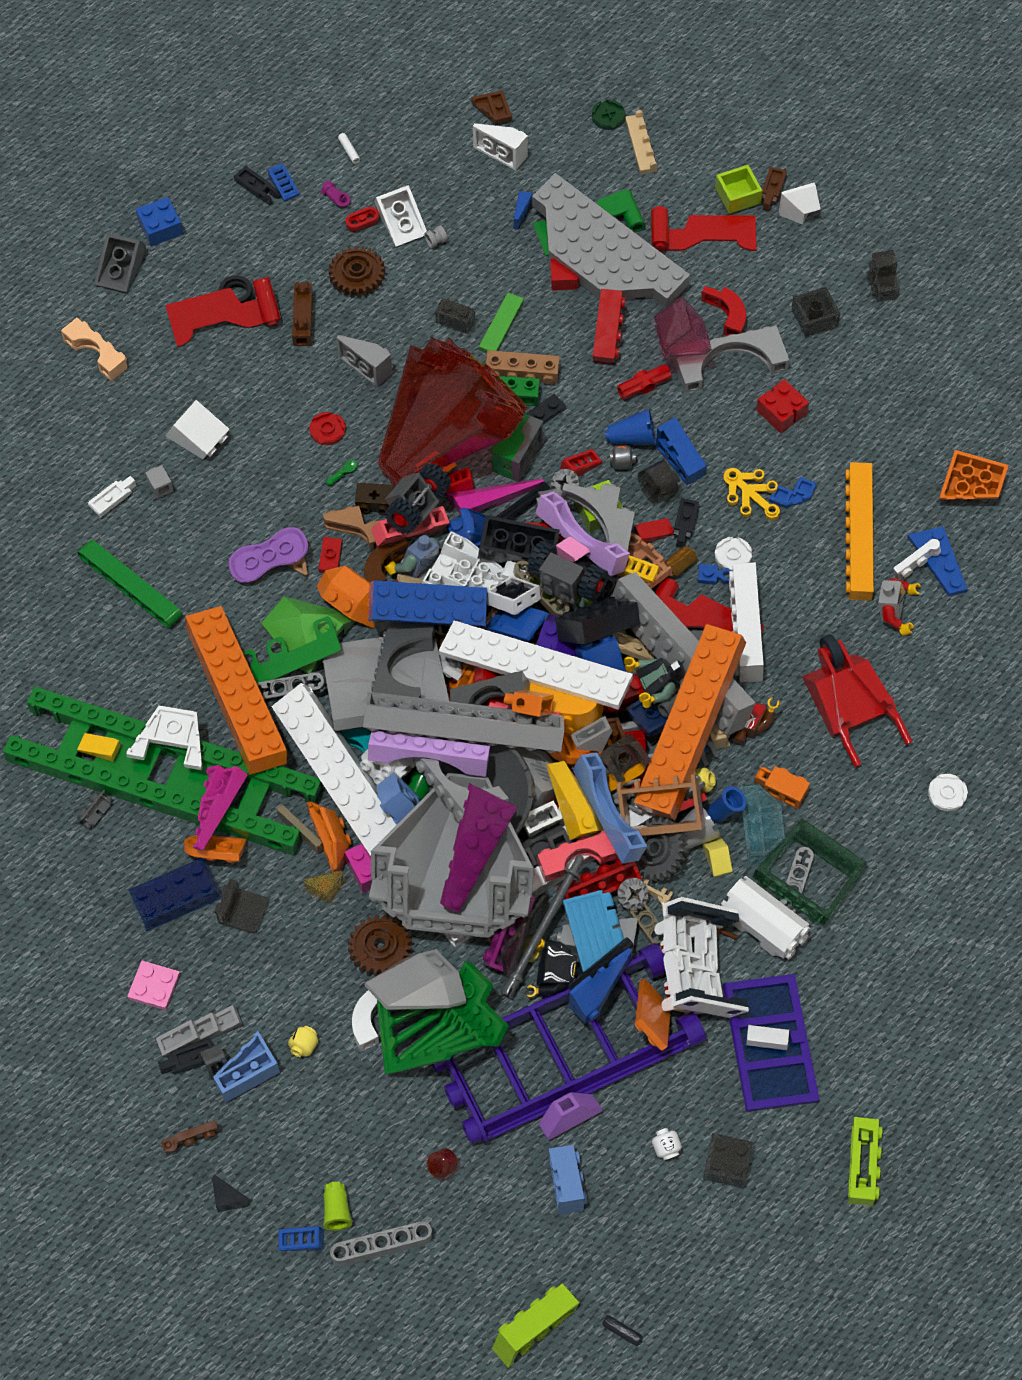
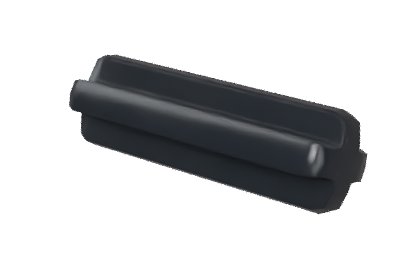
M610 1315L605 1317L602 1324L605 1328L635 1346L640 1344L642 1340L641 1334Z

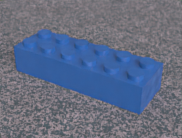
M373 580L370 582L368 621L434 624L441 626H451L453 621H458L482 628L486 625L487 588Z

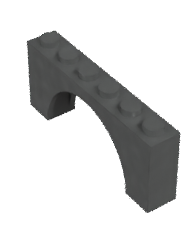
M389 623L387 631H384L383 634L384 643H381V656H378V668H375V681H372L371 690L377 693L421 698L420 687L402 684L395 680L390 672L400 660L409 655L433 651L435 643L434 624Z

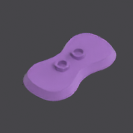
M284 528L263 543L243 546L233 552L229 558L230 572L234 579L239 582L249 583L256 581L272 568L299 562L307 552V539L299 528Z

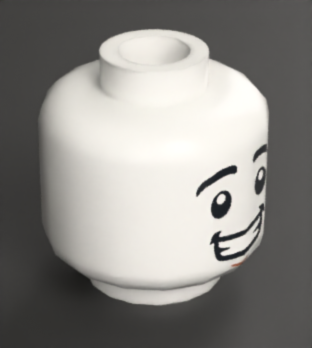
M668 1128L657 1131V1136L652 1139L657 1157L667 1160L680 1155L679 1151L682 1149V1145L677 1132L668 1131Z

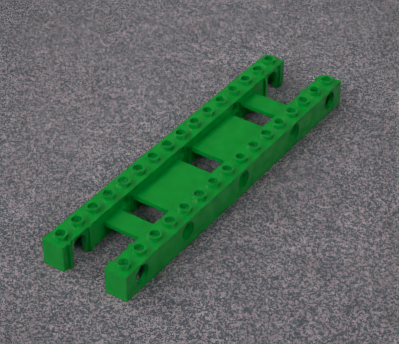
M35 686L27 701L30 713H33L35 716H41V708L46 709L53 714L56 723L59 724L61 722L69 725L68 730L58 750L43 746L42 743L37 744L21 739L18 735L16 737L10 735L3 750L7 762L98 792L105 790L104 794L200 825L198 815L201 798L206 792L204 782L208 781L209 776L206 773L207 768L220 765L224 769L237 766L248 774L245 781H248L249 785L238 809L228 807L215 830L238 838H244L247 841L295 856L301 842L300 830L296 829L293 825L290 827L275 822L272 818L266 819L257 816L265 795L270 790L287 798L291 797V790H295L304 795L305 802L311 801L317 804L323 790V785L319 778L282 766L250 775L239 752L200 740L202 770L184 767L187 753L186 748L151 742L149 743L145 760L128 758V749L134 745L135 739L143 732L147 722ZM88 731L92 733L97 732L106 735L105 737L119 740L121 747L114 762L95 757L92 762L77 757L79 752L77 749L84 734L88 733ZM159 755L177 758L166 785L148 780Z

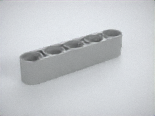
M422 1221L338 1242L331 1247V1260L336 1266L342 1267L425 1246L432 1240V1229L427 1222ZM420 1230H425L428 1232V1235L419 1237L417 1233ZM400 1235H404L408 1238L403 1243H400L396 1240ZM383 1240L387 1242V1245L379 1248L376 1246V1243ZM358 1246L366 1247V1251L363 1253H357L355 1250ZM338 1251H344L346 1253V1255L343 1258L335 1257V1254Z

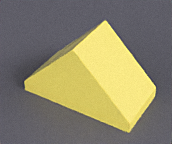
M721 837L702 844L713 877L733 872L728 845Z

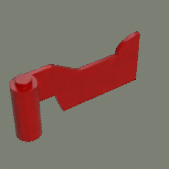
M270 277L252 281L257 297L256 300L240 303L231 288L165 305L177 347L191 339L193 329L223 321L244 327H253L268 323V326L277 324L278 319H281Z
M665 578L660 582L655 594L686 628L704 629L705 625L708 624L731 632L733 631L732 609L702 594L687 606L673 599L679 588L676 581ZM760 624L762 633L765 626Z

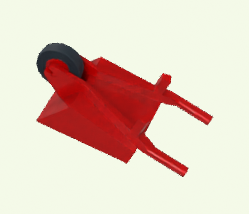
M828 634L821 637L819 641L820 648L817 652L822 668L806 674L802 678L831 737L840 734L841 741L854 767L860 766L861 762L849 739V730L887 714L893 719L905 744L912 743L913 741L896 710L897 707L893 702L894 699L888 694L869 661L855 654L849 656L841 640L837 641L833 635Z

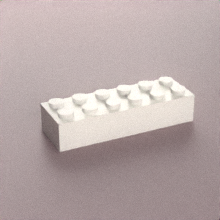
M756 562L733 564V571H729L732 632L741 634L746 641V646L735 670V675L739 676L740 682H762L763 652Z

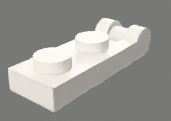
M937 539L927 542L893 568L894 575L898 579L906 578L916 567L923 566L928 558L938 556L941 552L940 542Z

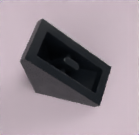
M216 1175L212 1177L215 1204L218 1212L248 1207L250 1204L248 1197Z

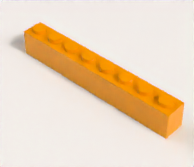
M850 462L849 469L845 470V480L848 481V485L845 486V496H848V501L845 502V512H848V517L845 518V528H848V533L845 535V544H849V549H846L845 560H849V565H846L845 576L849 577V582H846L845 592L849 593V600L872 601L874 592L872 463Z

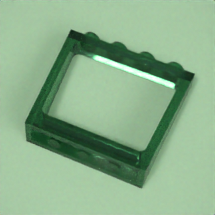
M801 819L782 842L756 868L753 877L759 881L762 887H768L773 890L778 898L789 901L795 910H802L808 914V918L811 921H818L825 926L862 875L867 862L804 819ZM798 842L804 847L810 848L814 854L849 877L829 908H822L768 871L769 867L792 843Z

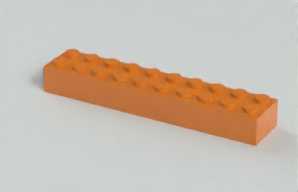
M222 606L185 616L188 636L249 774L287 764L285 745Z
M705 625L640 787L654 786V778L659 779L660 785L674 784L673 776H678L679 783L691 782V774H694L746 646V641L741 634L712 625ZM688 787L638 792L634 803L643 811L675 821Z

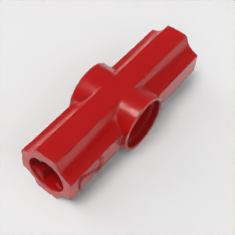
M663 364L649 371L641 370L637 372L632 379L617 385L619 396L621 399L626 400L639 393L647 394L651 392L656 385L671 379L670 369L667 365Z

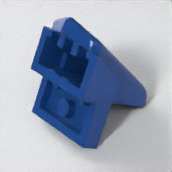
M469 508L460 509L462 517L449 521L450 523L447 525L449 533L454 532L468 539L479 548L486 515Z

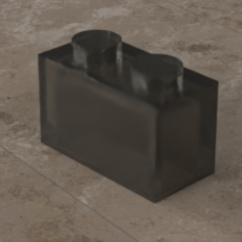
M442 298L435 311L436 324L469 335L475 323V309Z

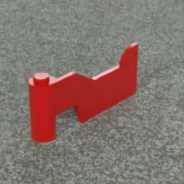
M658 206L651 210V245L659 252L684 251L703 241H737V244L745 250H757L755 216L690 215L684 229H669L668 209Z

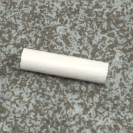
M345 133L340 134L338 139L352 163H358L360 158Z

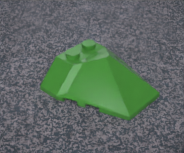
M283 597L261 622V625L273 639L283 637L289 652L317 640L313 623L323 617L329 616L331 618L337 636L339 633L346 635L356 621L348 618L339 610ZM326 621L320 622L318 625L319 632H327L329 630V623ZM322 659L299 669L307 674L313 673L322 663Z

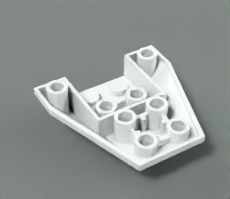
M450 532L443 544L439 557L432 569H429L422 584L484 587L488 590L495 585L499 586L504 581L501 576L504 568L495 561L478 558L479 548L468 539Z

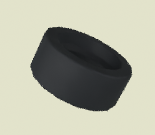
M234 275L225 278L220 283L219 290L233 287L244 288L246 294L238 298L240 303L253 300L252 284L247 278Z

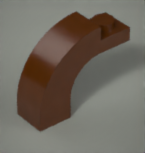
M406 538L391 546H388V544L378 546L369 555L364 567V576L368 582L373 580L387 581L385 566L392 561L397 563L404 558L409 547Z

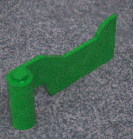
M621 190L599 199L596 203L613 217L623 215L627 227L634 233L642 231L646 226L630 190ZM546 221L534 222L532 224L547 257L549 252Z

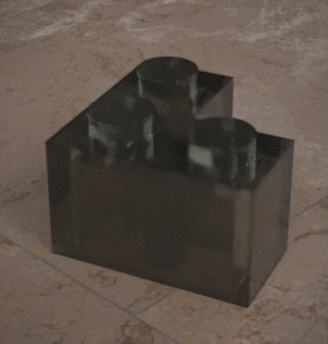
M893 250L872 253L871 261H869L867 280L872 284L871 293L872 296L876 297L877 302L896 300L899 296L900 288L896 278L898 264Z

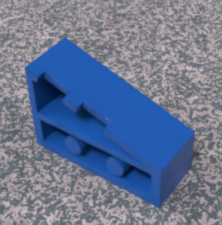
M676 417L657 427L656 448L688 486L705 476L706 462L700 457Z

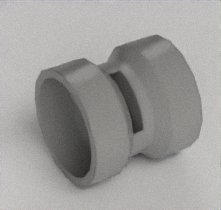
M441 225L435 227L433 231L424 232L425 240L430 248L436 247L438 243L448 241L447 234Z

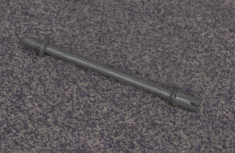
M581 854L576 856L570 869L564 868V872L567 873L516 970L512 971V973L509 972V978L500 992L503 995L505 994L506 997L512 999L519 983L523 982L522 974L574 878H580L577 871L584 860Z

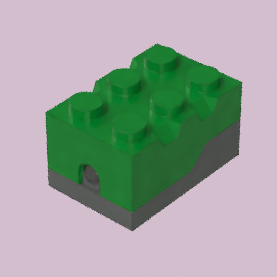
M516 411L514 416H510L507 426L509 427L501 431L499 435L500 442L494 444L491 449L492 472L519 482L543 441V421Z

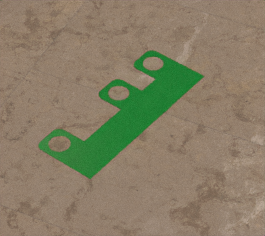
M326 616L313 623L317 640L289 652L283 637H277L268 641L266 648L270 660L264 663H258L254 650L250 649L243 652V655L250 654L253 657V662L249 665V668L256 683L276 679L341 651L331 618ZM322 621L329 623V630L325 633H321L318 630V625ZM274 642L282 644V650L279 653L271 651V645Z

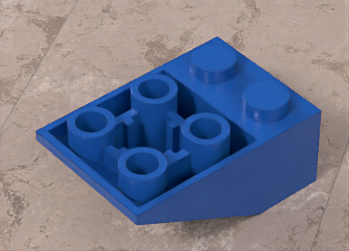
M527 607L515 615L498 609L484 627V630L529 642L535 636V631L543 626L545 618L549 614L531 607Z

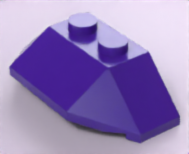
M549 615L543 623L536 645L575 657V647L579 644L558 641L555 618L558 617Z

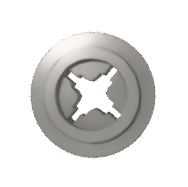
M561 469L554 473L553 478H551L550 487L551 489L560 488L562 490V485L558 482L564 481L565 478L566 482L575 483L579 486V478L572 470Z
M629 878L623 881L618 889V900L621 905L629 910H637L644 907V904L649 900V890L646 883L637 878ZM630 889L634 891L638 890V893L636 894L638 896V899H635L633 897L630 899Z

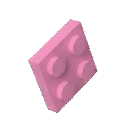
M141 961L127 997L130 1000L166 1010L180 972Z

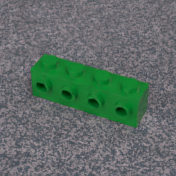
M477 373L467 374L465 402L522 406L538 405L539 379L480 375Z

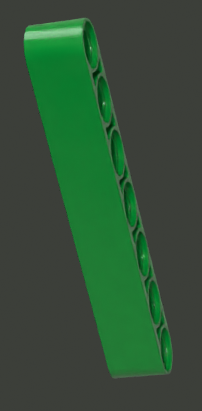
M89 540L77 551L81 560L166 628L169 629L183 616L176 605L94 540Z

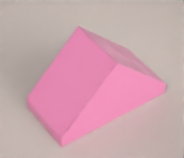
M571 536L556 545L557 555L571 562L590 552L587 547Z

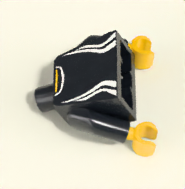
M541 938V944L535 949V951H540L536 985L539 988H535L533 985L527 986V990L534 989L533 995H526L528 998L535 999L538 994L540 996H547L565 991L568 985L583 973L582 968L576 966L577 956L572 954L571 950L562 942L543 941Z

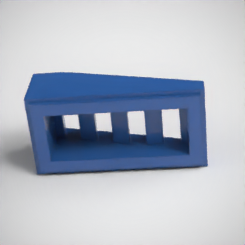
M283 163L268 169V177L279 191L284 202L300 195Z
M520 191L518 194L514 215L515 230H518L532 206L533 193Z
M320 1226L279 1230V1251L324 1250V1230ZM295 1234H298V1244L295 1245ZM304 1234H307V1244H304ZM313 1234H315V1243H313ZM287 1235H290V1245H287Z

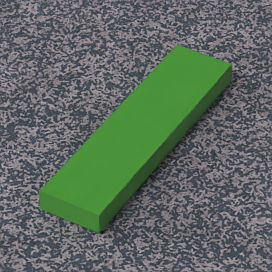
M511 293L506 294L479 345L480 351L487 353L488 350H499L524 302V298Z

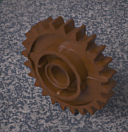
M355 246L354 250L348 247V251L342 249V254L336 253V258H332V263L329 264L330 269L328 270L333 287L337 286V291L343 290V295L349 292L350 297L354 293L357 297H359L360 293L366 296L367 291L372 294L373 288L378 290V284L382 285V280L385 279L386 273L381 256H377L376 251L371 253V248L365 251L364 246L361 249Z
M376 914L374 920L369 916L367 917L368 922L360 920L361 927L355 925L356 932H350L352 938L348 939V944L351 945L348 947V952L351 953L350 960H354V966L360 965V972L366 969L367 975L374 972V976H377L378 973H382L404 958L410 957L408 953L412 952V947L410 946L412 945V939H408L410 932H405L406 928L404 926L400 927V920L394 922L393 917L387 920L385 914L382 919H379ZM378 943L385 945L383 948L375 947Z

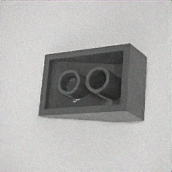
M107 233L94 285L128 293L142 263L146 244L139 240Z

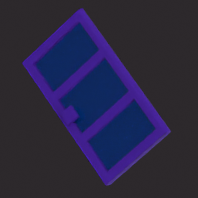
M795 974L724 983L725 998L738 997L748 999L749 1011L729 1018L746 1112L818 1103L819 1095ZM748 1025L789 1030L787 1050L746 1045Z

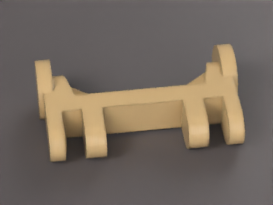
M645 879L644 883H646L649 890L648 894L660 901L661 911H663V904L670 901L674 892L670 891L666 895L668 889L663 888L660 892L648 886L650 880ZM630 889V890H631V891H630V892H631V895H632L633 893L638 892V890L634 891V890Z

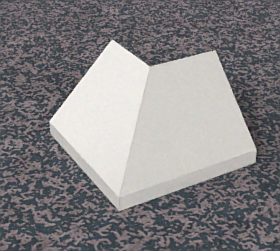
M815 183L781 192L779 215L803 224L810 212L820 210Z

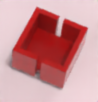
M784 379L772 388V392L769 390L757 399L756 411L781 434L793 425V421L796 423L807 414L809 402Z

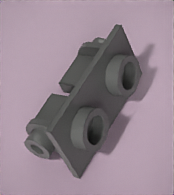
M105 790L100 794L96 792L89 800L92 803L89 808L84 807L77 815L80 817L77 824L80 821L84 822L83 826L88 830L94 827L101 818L96 811L98 810L104 814L112 804L111 801L113 799L109 795H102Z

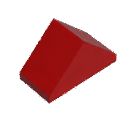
M552 258L550 260L551 290H577L579 288V277Z

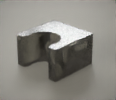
M630 733L598 754L608 773L617 782L625 781L624 773L634 765L639 763L647 765L652 762L640 743ZM625 752V757L622 760H618L619 754Z

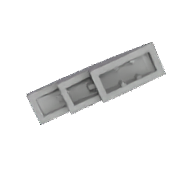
M231 1005L216 1014L211 1012L196 1021L189 1020L157 1037L156 1040L162 1056L165 1057L178 1049L220 1036L242 1025L236 1007Z

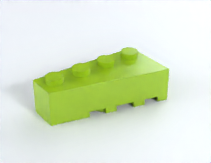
M563 1283L557 1288L555 1286L551 1287L545 1293L546 1296L544 1298L534 1300L527 1311L521 1310L513 1318L514 1321L510 1324L506 1322L498 1329L499 1333L492 1350L508 1368L514 1364V1359L519 1353L523 1356V1354L529 1351L535 1343V1339L540 1342L550 1332L549 1327L555 1329L576 1311L579 1301Z

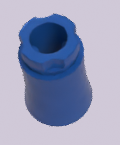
M734 786L726 787L721 795L710 804L707 814L713 822L720 823L731 815L742 811L746 807V797L739 788Z

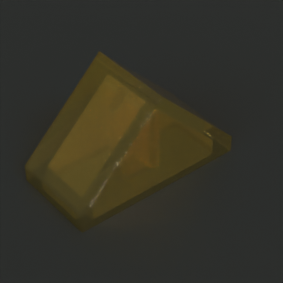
M341 870L303 879L305 891L330 903L343 884L344 878Z

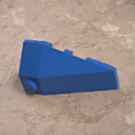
M630 948L612 959L608 968L602 966L597 970L593 978L588 976L569 992V1008L585 1024L589 1020H595L600 1015V1010L631 959L632 950Z

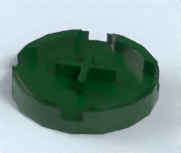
M610 99L605 102L600 101L594 105L591 114L594 124L605 130H613L620 127L626 117L623 105Z

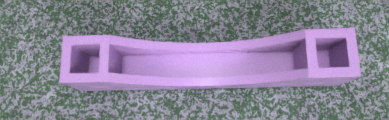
M555 491L540 496L536 515L552 528L559 529V534L565 539L571 536L587 547L590 552L585 555L600 568L607 570L610 576L624 572L630 554L618 543L601 542L587 534L573 517L567 501Z
M371 731L368 744V761L389 763L397 759L409 757L431 758L448 763L465 774L486 777L490 746L384 731Z

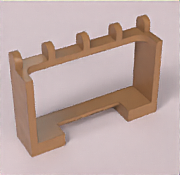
M691 774V782L679 783L678 776H673L674 784L660 785L659 779L654 778V786L640 787L639 780H634L635 788L629 789L623 788L622 782H617L621 817L630 825L626 798L628 793L692 787L696 820L631 827L639 830L641 836L702 830L705 827L700 785L699 780L696 779V774Z

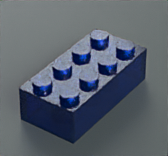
M202 858L129 889L131 899L146 932L220 900L218 890Z

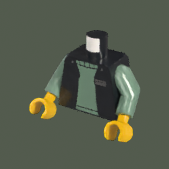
M632 657L624 659L626 671L633 672L635 668L638 669L636 673L645 693L639 695V701L642 702L645 708H649L652 702L658 706L660 703L670 700L675 690L680 686L677 674L683 671L684 667L679 660L670 664L663 658L638 660L637 662Z

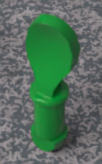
M347 461L341 470H337L335 474L327 478L326 485L332 486L340 478H343L344 474L354 472L358 466L357 461Z

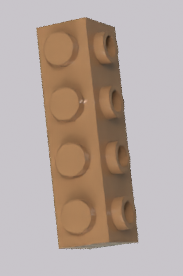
M487 351L485 375L533 377L545 384H557L559 356Z

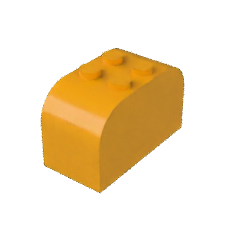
M530 683V691L554 695L552 713L560 711V715L564 716V733L573 734L602 717L604 707L602 704Z

